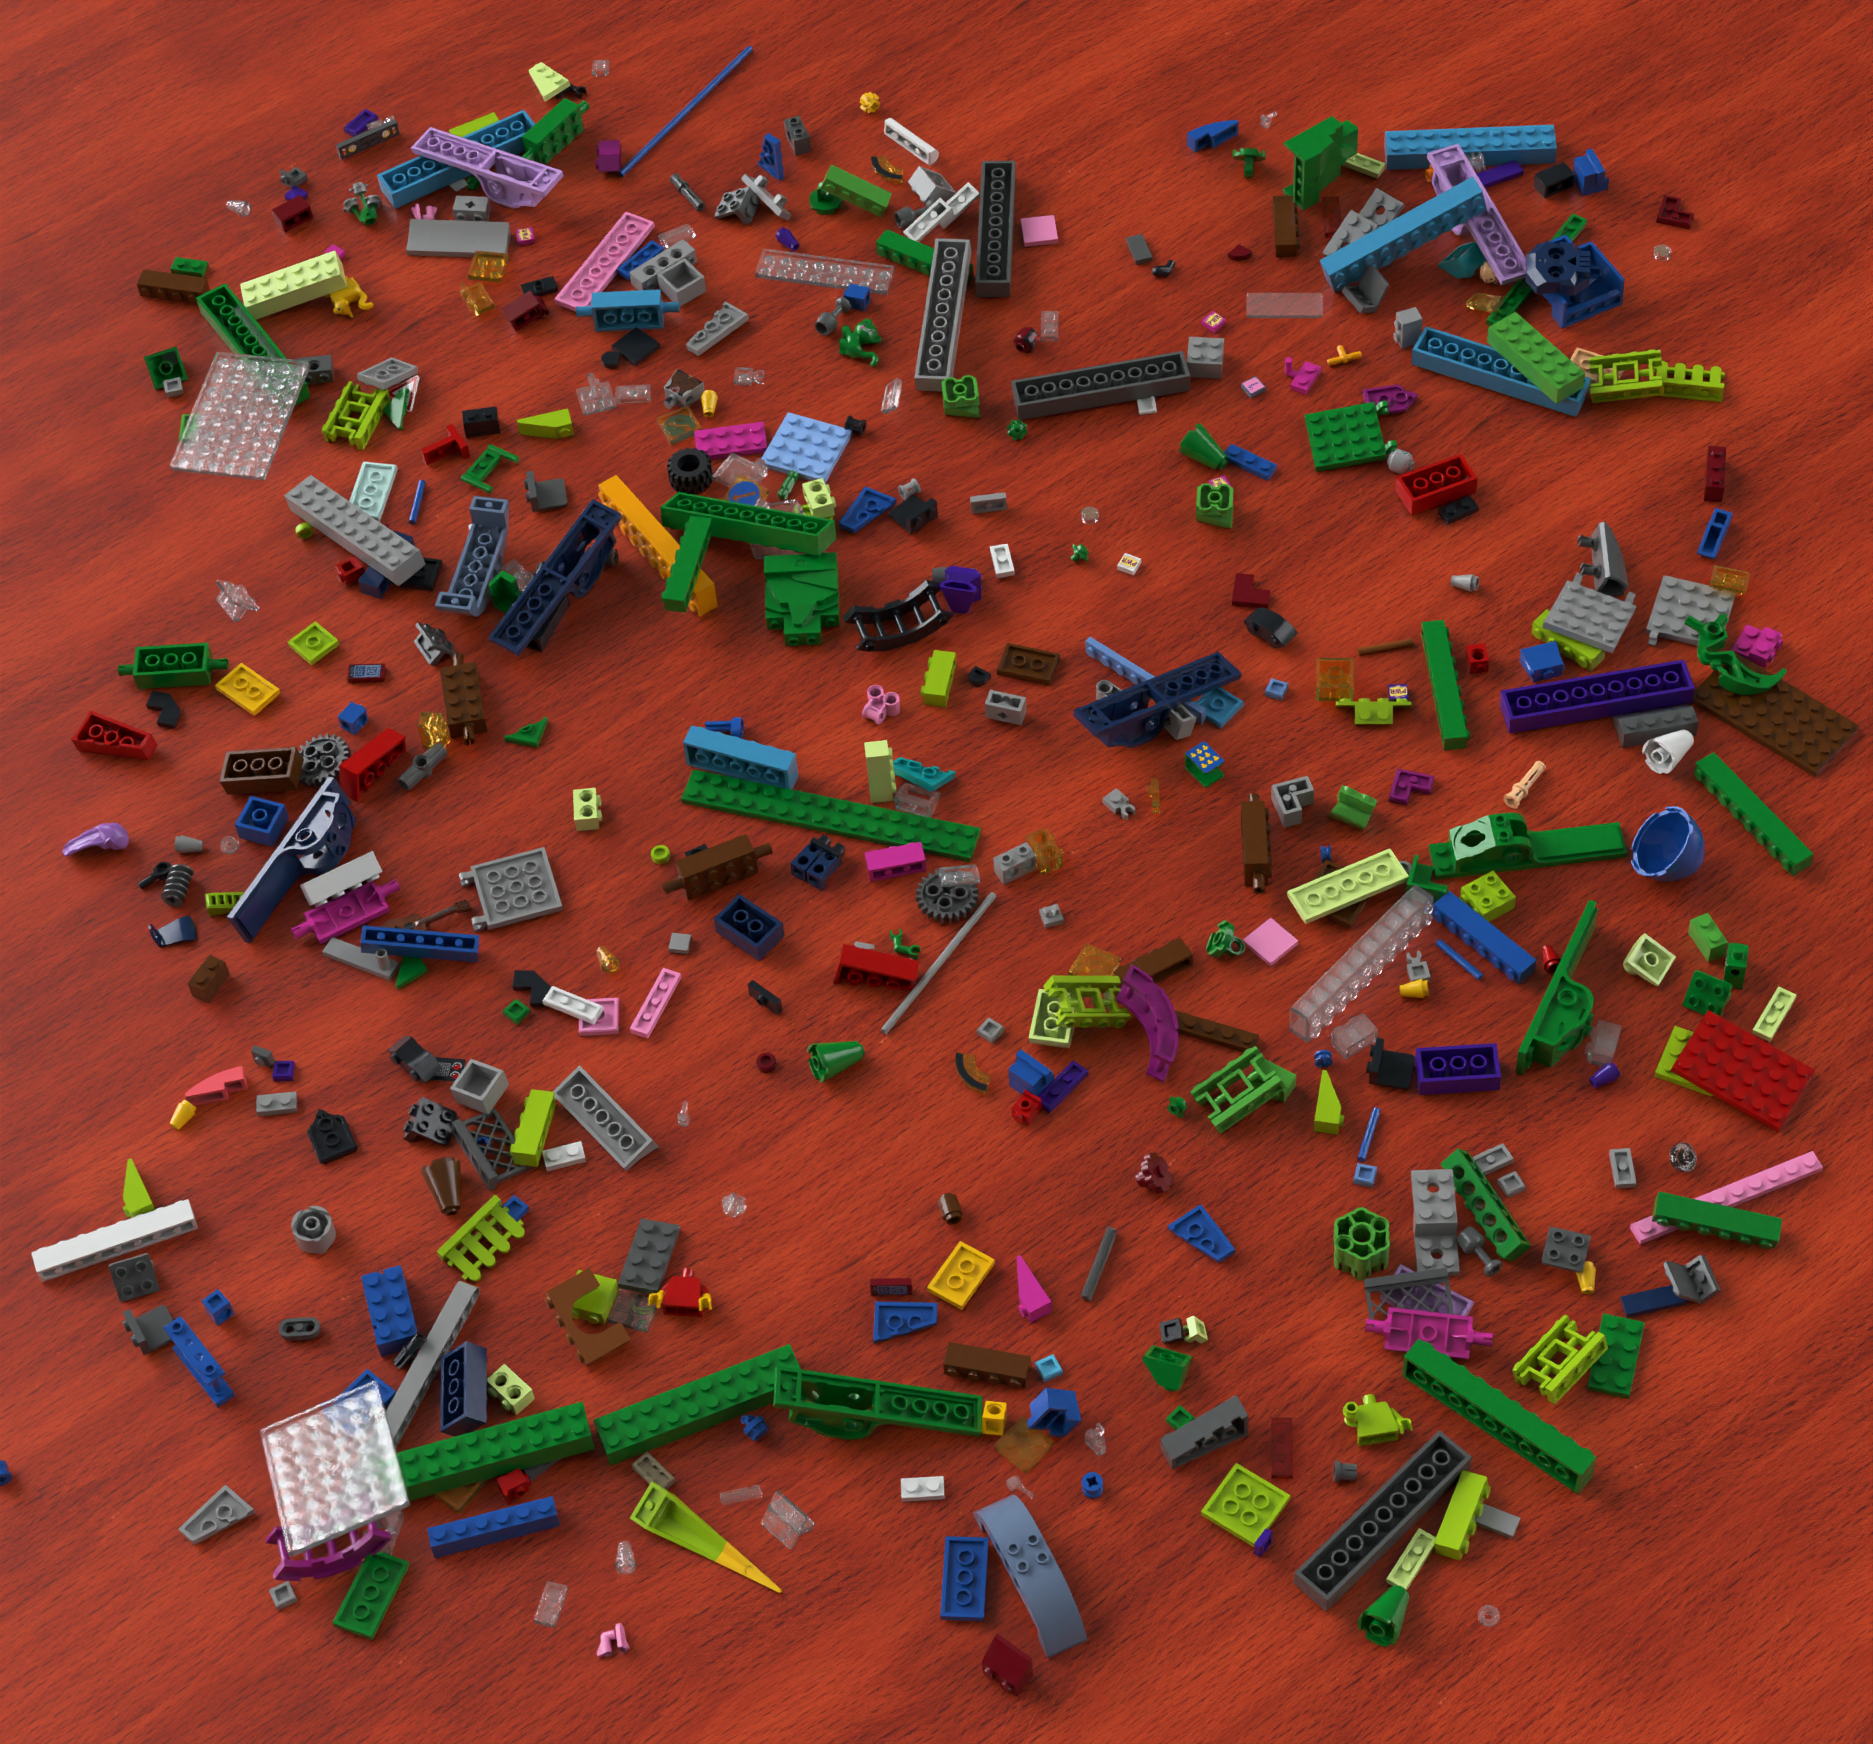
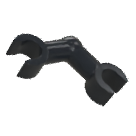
M570 83L571 86L555 96L556 99H560L564 93L572 91L581 99V93L587 94L586 88L583 86L576 87Z

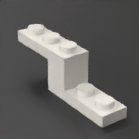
M968 182L947 202L940 197L903 233L909 239L920 242L937 225L944 230L980 196V193Z

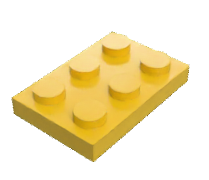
M240 663L215 685L217 691L253 716L258 714L280 694L279 688L243 663Z
M960 1241L927 1286V1291L962 1310L994 1266L995 1259Z

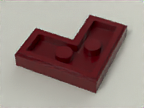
M1664 195L1656 223L1690 230L1694 213L1678 210L1681 198Z
M1236 573L1232 605L1268 608L1270 590L1253 589V574Z

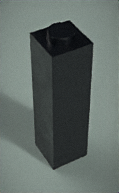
M568 593L562 598L526 648L543 652L570 606Z

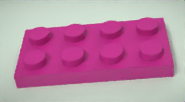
M764 422L694 431L697 450H703L711 460L765 453L767 450Z

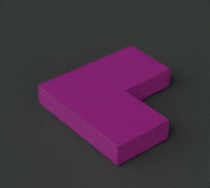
M1397 768L1388 802L1407 806L1411 791L1430 795L1435 776Z

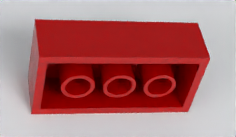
M1462 454L1397 476L1395 491L1412 516L1476 493L1478 478Z

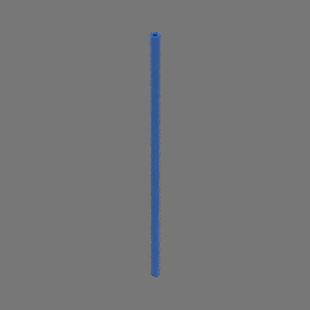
M747 46L618 172L619 176L623 177L753 51L752 47Z

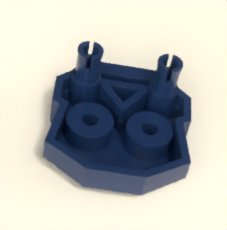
M1543 242L1537 244L1526 255L1525 281L1536 294L1559 293L1560 295H1570V301L1573 303L1580 302L1581 291L1589 287L1590 251H1581L1575 243L1560 242V244Z

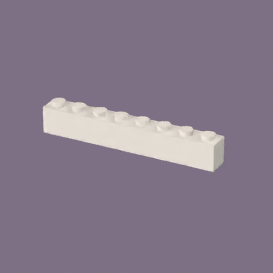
M187 1199L166 1207L157 1208L155 1211L146 1214H139L125 1221H119L108 1227H101L87 1234H80L75 1238L60 1241L55 1245L43 1247L31 1253L36 1272L41 1282L196 1230L198 1226L191 1204Z

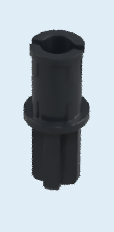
M416 1332L412 1339L403 1345V1350L394 1359V1366L403 1369L412 1357H416L417 1351L427 1341L424 1334Z

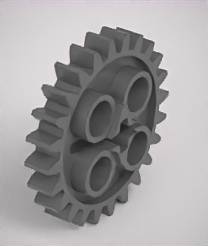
M328 733L325 737L319 734L318 739H315L313 736L311 742L306 740V746L300 745L302 750L299 753L304 761L299 781L303 785L306 783L308 787L313 784L317 788L318 784L323 785L328 777H334L338 781L337 776L340 775L339 765L351 757V750L346 741L342 740L340 736L337 738L335 734L331 737Z
M943 867L940 873L935 869L934 875L928 873V878L923 877L922 883H918V889H916L918 909L922 910V914L927 913L928 919L934 916V922L941 919L942 923H944L948 919L952 923L953 918L959 922V916L967 918L966 912L972 913V908H976V902L978 901V888H976V882H973L972 876L967 877V872L960 874V869L953 872L952 867H950L949 871H946Z

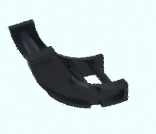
M925 580L918 588L909 593L910 597L902 601L898 599L886 603L883 608L875 609L874 606L862 607L853 605L843 616V620L845 623L857 626L862 641L856 646V649L866 652L892 650L917 642L945 626L954 614L941 610L936 599V594L941 590L940 583ZM930 601L935 614L925 621L920 606ZM913 611L919 626L907 631L900 616ZM893 619L900 633L887 636L881 622ZM864 624H873L879 637L869 636Z

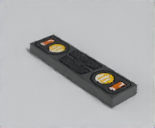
M395 119L336 144L339 158L341 160L400 135L397 121Z

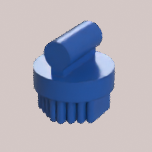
M744 1415L741 1417V1422L746 1424L743 1432L753 1441H758L768 1432L769 1426L765 1423L766 1421L762 1416Z

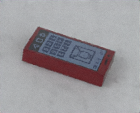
M385 663L350 664L347 676L348 683L384 682L386 665Z
M910 1278L870 1279L871 1295H912V1280Z

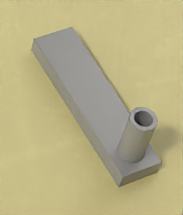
M332 937L322 951L325 957L389 981L399 968V963L389 959L384 948L378 949L375 954L361 953L360 947Z

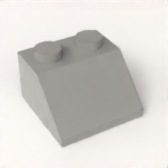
M921 166L917 168L908 181L912 186V191L920 196V200L924 204L930 199L936 202L940 197L947 201L957 193L940 173Z

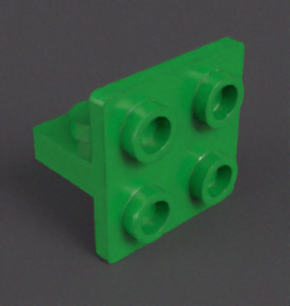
M1695 970L1682 1005L1704 1015L1709 1010L1721 1017L1725 1005L1732 996V993H1730L1732 984Z

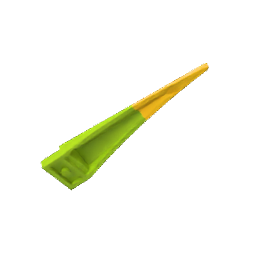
M651 1481L632 1513L631 1520L650 1532L711 1559L778 1593L783 1592L781 1588L678 1497L656 1482Z

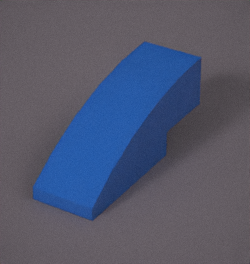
M1228 120L1196 128L1187 133V146L1194 152L1207 145L1213 149L1238 134L1239 122L1237 120Z
M1718 508L1714 509L1697 555L1715 560L1731 524L1732 512Z

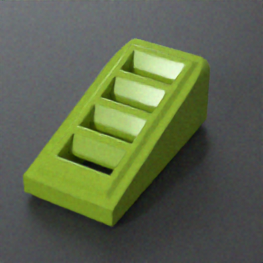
M245 892L205 894L209 916L230 913L237 904L236 900L240 899Z

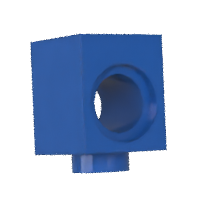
M850 283L848 289L844 291L843 297L850 302L851 309L866 311L871 300L870 287Z
M350 702L337 716L340 727L353 735H356L369 721L365 707Z
M219 1289L201 1301L206 1313L217 1326L234 1315L230 1302Z

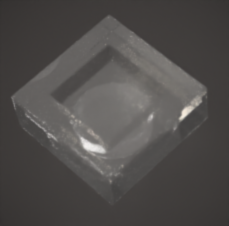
M593 60L592 76H609V60Z

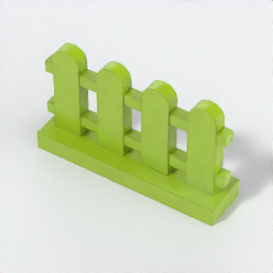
M1662 361V366L1653 367V372H1656V376H1662L1664 395L1661 396L1722 402L1724 383L1720 382L1721 378L1724 379L1725 372H1721L1720 367L1714 366L1711 368V371H1705L1703 366L1694 365L1693 369H1686V365L1683 363H1677L1675 367H1668V363ZM1667 373L1674 374V378H1667ZM1685 375H1692V380H1685ZM1703 377H1710V381H1703Z
M496 1195L437 1250L438 1257L444 1263L449 1260L447 1264L450 1267L455 1265L463 1273L462 1278L465 1281L469 1278L472 1282H478L481 1279V1273L478 1269L483 1264L487 1268L495 1266L496 1260L493 1254L497 1250L503 1254L510 1251V1244L507 1240L511 1236L516 1239H522L525 1236V1231L522 1227L524 1223L521 1220L516 1222L507 1213L509 1209L506 1206L502 1208L501 1199ZM497 1222L508 1231L503 1236L493 1228ZM483 1236L493 1245L489 1250L478 1242ZM468 1250L478 1259L474 1265L463 1256Z

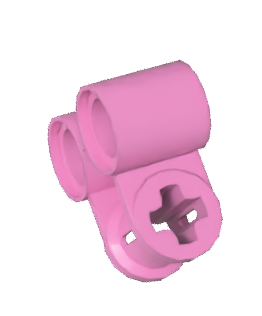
M872 685L868 688V703L863 708V718H870L880 725L886 715L896 716L900 713V700L897 693L888 692L884 695V690L879 685Z

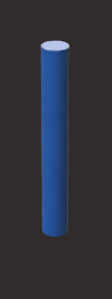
M419 480L409 518V523L412 525L416 524L426 484L424 480Z
M1441 939L1436 942L1435 945L1478 981L1482 979L1483 974Z
M1374 1107L1357 1157L1361 1162H1364L1381 1112L1377 1107Z

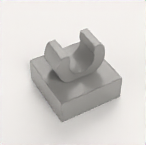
M1058 904L1039 909L1045 929L1064 923Z

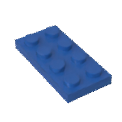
M945 1536L941 1620L984 1621L989 1538Z

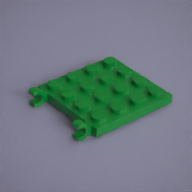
M1381 401L1376 406L1374 402L1304 414L1316 472L1387 459L1386 455L1397 450L1396 440H1391L1384 445L1377 416L1389 414L1388 402Z

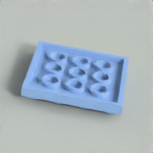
M788 412L762 456L760 466L785 474H789L791 470L797 471L799 478L810 481L823 478L824 483H826L853 435L852 430H846L840 426Z

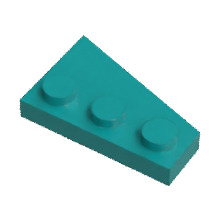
M902 757L893 761L894 774L917 784L927 791L933 792L955 778L956 771L949 770L948 773L939 771L940 767H924L921 762Z

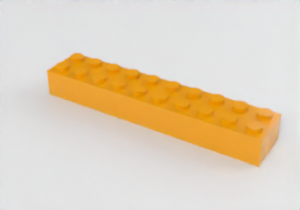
M617 475L599 484L600 492L598 495L602 504L622 514L623 518L618 523V526L623 535L629 537L632 545L639 548L641 555L649 559L650 565L653 568H657L663 579L670 578V568L672 563H675L676 550H679L680 545ZM700 569L688 605L690 610L696 612L699 617L718 607L714 583L702 569Z

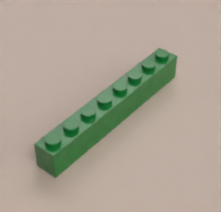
M1444 620L1422 622L1421 636L1443 749H1464L1467 746V741L1470 740V732L1465 727L1467 726V717L1462 712L1464 711V702L1459 697L1461 696V687L1457 685L1458 672L1454 670L1455 657L1451 656L1452 642H1448L1450 636L1449 627H1445Z
M1714 752L1696 762L1694 770L1696 779L1701 781L1707 787V790L1719 799L1721 805L1726 807L1732 816L1738 819L1748 832L1753 834L1757 842L1763 845L1769 851V854L1781 863L1784 870L1794 876L1811 866L1813 853Z

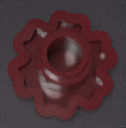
M1154 1152L1144 1156V1161L1141 1162V1169L1136 1173L1135 1177L1140 1187L1155 1190L1157 1194L1170 1190L1172 1174L1168 1171L1169 1167L1162 1156L1159 1157Z

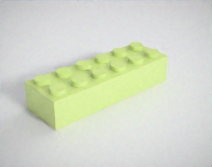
M332 251L244 282L240 286L244 306L256 320L347 288L343 264L336 251Z

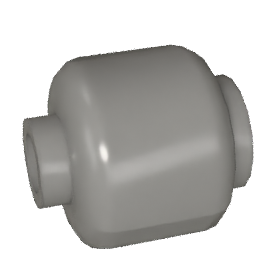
M1397 449L1390 453L1387 465H1389L1391 471L1402 475L1413 470L1415 461H1413L1411 453Z

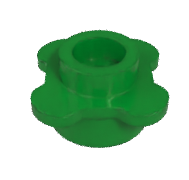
M471 175L467 179L466 183L468 185L466 189L474 191L481 184L475 175Z
M1170 1097V1103L1167 1106L1168 1111L1179 1118H1183V1112L1187 1109V1103L1181 1097Z

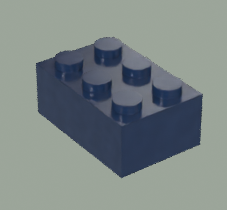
M740 894L714 918L715 930L718 934L758 961L785 936L781 921Z

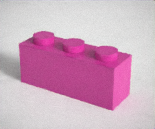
M921 842L865 852L870 882L926 871V860Z

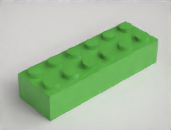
M1514 312L1488 327L1487 343L1556 404L1584 388L1585 372L1518 313Z

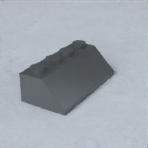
M1687 704L1612 717L1622 748L1643 745L1652 738L1683 729L1689 731L1692 736H1696L1698 719L1694 708Z

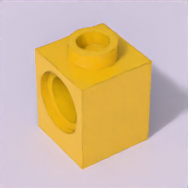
M985 1402L982 1416V1434L1003 1436L1007 1419V1403Z

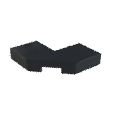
M152 691L146 704L147 709L161 711L157 720L158 726L175 729L182 715L180 709L169 693Z
M515 970L513 990H531V1007H549L543 1004V999L551 986L535 971Z

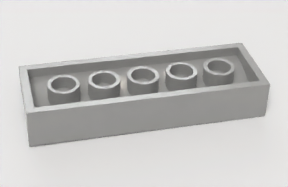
M410 219L406 253L407 255L506 258L511 237L509 222Z
M580 1065L553 1091L555 1098L626 1171L641 1158L659 1147Z

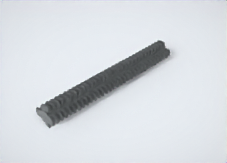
M1110 1226L1105 1231L1101 1246L1081 1293V1298L1088 1302L1093 1298L1095 1287L1098 1285L1097 1280H1099L1098 1278H1100L1099 1276L1103 1272V1265H1105L1104 1263L1108 1259L1110 1248H1112L1111 1246H1113L1112 1244H1114L1113 1242L1117 1236L1116 1231L1118 1230Z

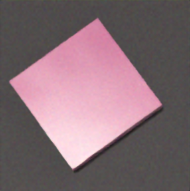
M1054 215L1021 219L1025 247L1058 243Z
M1270 918L1243 939V943L1271 967L1298 945V940Z
M619 998L586 999L603 1006L604 1010L594 1025L579 1019V1036L619 1034Z

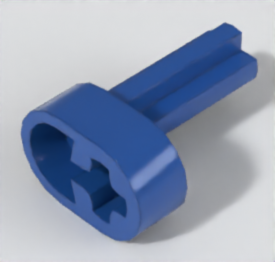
M733 717L732 721L705 722V729L714 732L731 731V736L743 739V717Z

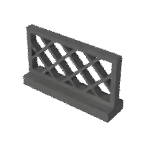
M495 1108L489 1114L482 1113L463 1122L460 1119L452 1122L453 1136L489 1191L495 1189L497 1183L532 1169V1166H514L513 1156H510V1152L503 1151L505 1145L511 1146V1144L515 1143V1138ZM492 1116L496 1119L495 1125L485 1123V1120ZM470 1125L479 1126L477 1132L470 1131L467 1127ZM482 1127L492 1129L491 1135L480 1133ZM496 1131L504 1132L505 1138L494 1137ZM477 1138H489L487 1146L478 1145L476 1142ZM490 1142L502 1144L500 1150L490 1148ZM487 1152L498 1155L496 1161L487 1159ZM500 1157L511 1158L510 1163L499 1162ZM496 1167L507 1169L506 1173L499 1176L495 1172Z
M1447 1268L1364 1279L1369 1319L1374 1320V1316L1378 1311L1388 1317V1313L1381 1309L1387 1299L1397 1305L1396 1308L1406 1309L1402 1304L1408 1296L1418 1303L1413 1310H1417L1422 1305L1428 1311L1435 1312V1309L1442 1302L1449 1307V1313L1454 1314ZM1445 1283L1446 1291L1442 1297L1431 1291L1436 1284ZM1420 1286L1427 1291L1421 1300L1410 1294L1415 1287ZM1400 1289L1406 1294L1400 1303L1390 1297L1394 1290ZM1379 1292L1385 1298L1377 1306L1371 1301L1370 1293ZM1429 1293L1439 1300L1433 1309L1423 1303ZM1446 1295H1447V1301H1448V1302H1446L1445 1300H1443ZM1372 1306H1374V1307L1376 1308V1310L1374 1311V1313H1373V1310H1372Z

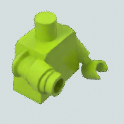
M1368 1394L1363 1397L1364 1405L1357 1406L1355 1402H1348L1343 1407L1345 1423L1350 1427L1357 1428L1358 1447L1398 1440L1399 1429L1401 1434H1404L1406 1429L1413 1431L1410 1419L1403 1418L1396 1410L1389 1408L1388 1403L1385 1401L1377 1403L1374 1394Z

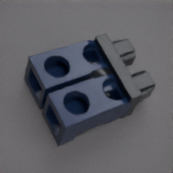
M825 835L818 839L813 837L810 843L790 863L791 875L805 882L807 881L808 884L822 890L826 885L827 879L842 865L845 846L836 843L834 847H831V840Z

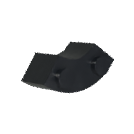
M1256 608L1243 621L1247 626V630L1253 636L1263 638L1273 648L1284 647L1298 634L1286 619L1266 608Z
M404 1035L387 1050L391 1055V1061L395 1065H400L415 1082L426 1083L442 1069L432 1053L422 1048L412 1036Z

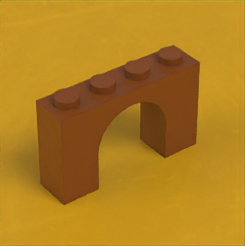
M590 1267L545 1293L546 1298L544 1299L549 1309L553 1308L557 1316L554 1318L560 1328L564 1327L567 1333L565 1334L567 1342L570 1346L574 1345L577 1350L575 1355L580 1364L584 1363L585 1366L631 1340L621 1321L598 1334L584 1333L575 1326L572 1320V1307L574 1303L600 1286Z

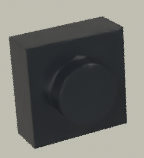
M1180 1318L1160 1322L1162 1343L1166 1345L1185 1340L1182 1320Z

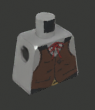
M677 369L664 386L666 398L663 402L668 409H672L675 405L686 409L701 398L702 393L705 391L704 383Z

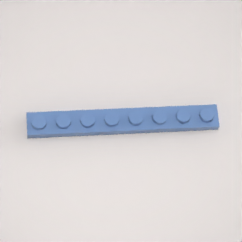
M1092 637L1085 641L1086 653L1090 657L1099 660L1104 666L1115 670L1117 674L1126 677L1133 684L1137 685L1154 678L1150 673ZM1191 699L1181 703L1196 717V722L1202 725L1206 721V708Z

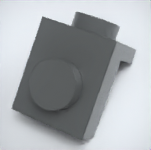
M297 167L289 172L283 169L280 170L281 182L291 189L308 179L307 174Z

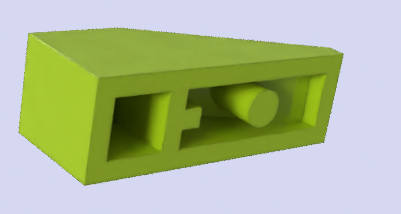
M568 408L517 420L519 433L522 435L553 439L574 435Z
M1322 1070L1314 1131L1338 1134L1339 1127H1343L1344 1115H1341V1105L1327 1070Z
M132 1158L127 1161L123 1200L126 1206L122 1208L127 1218H134L139 1214L155 1211Z

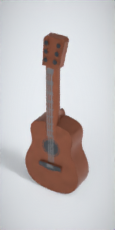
M465 899L453 903V906L425 918L414 913L405 918L388 920L381 927L427 931L430 923L456 912L472 911L468 900Z

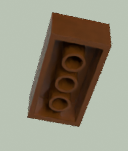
M296 747L227 751L219 782L227 795L297 790L304 759Z

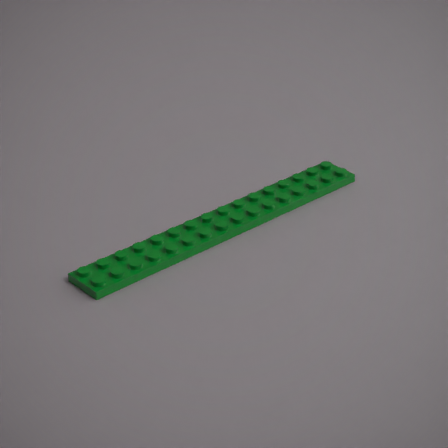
M694 769L681 797V801L684 804L889 846L921 842L924 853L971 862L981 834V828Z

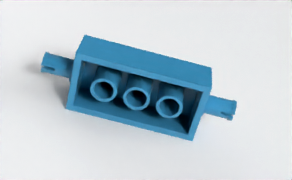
M660 289L592 293L591 306H576L577 317L592 316L595 332L633 330L635 327L639 329L664 328V313L680 312L679 301H662Z

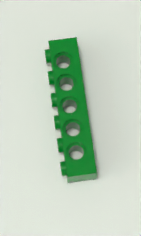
M1457 1148L1441 1163L1443 1169L1453 1170L1455 1191L1463 1197L1465 1206L1473 1212L1476 1217V1223L1485 1230L1486 1238L1495 1245L1499 1257L1515 1261L1531 1247V1244L1469 1152Z

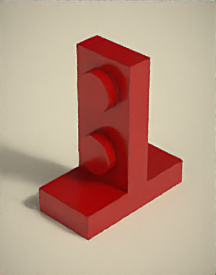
M453 424L446 426L448 437L421 449L423 461L426 465L457 451L464 460L470 457L468 445Z

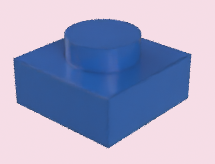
M515 1195L502 1206V1208L506 1206L509 1209L507 1213L516 1222L529 1211V1206Z

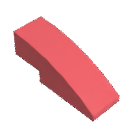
M242 1066L231 1068L203 1080L185 1093L186 1100L194 1106L229 1100L228 1093L247 1090L244 1069Z

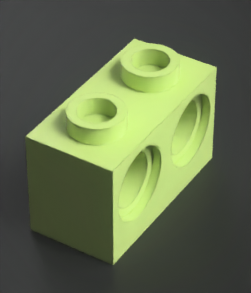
M823 478L802 484L804 498L813 517L826 518L835 515L834 507H836L834 497H830V487L828 484L825 485Z
M596 788L573 790L576 831L599 829V821H602L601 810H598V806H601V796L597 795Z
M505 1364L487 1378V1392L494 1399L497 1397L501 1401L500 1403L503 1408L508 1412L511 1410L517 1415L535 1399L532 1389Z

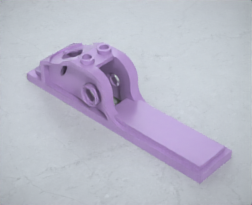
M432 127L411 147L412 152L472 173L478 178L483 191L492 201L512 209L519 208L520 206L535 207L564 176L561 170ZM494 165L497 173L491 172L489 169Z
M1459 144L1427 153V159L1434 169L1432 185L1437 196L1471 177H1474L1483 191L1487 210L1480 215L1470 218L1467 222L1452 229L1454 234L1461 235L1467 233L1469 229L1501 285L1525 278L1526 257Z

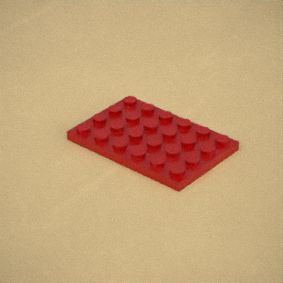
M1709 1010L1670 1070L1779 1132L1815 1072L1813 1068Z

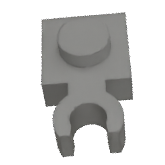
M1117 788L1102 798V803L1114 814L1120 811L1122 818L1128 820V813L1126 812L1129 811L1132 814H1136L1135 807L1129 804V799Z
M1417 951L1416 958H1412L1409 952L1406 955L1408 963L1406 969L1410 982L1422 979V981L1427 980L1428 982L1431 980L1426 961L1421 962L1422 955L1420 951Z

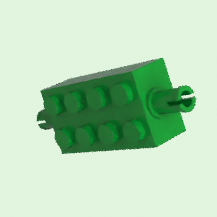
M566 98L561 100L522 136L525 154L522 158L543 165L549 163L552 158L560 153L565 146L571 143L584 130L581 116L590 109L589 104L584 100L579 105Z
M209 643L136 647L134 664L118 665V675H133L137 689L210 685L211 672L221 669L228 670L229 660L228 658L213 659Z

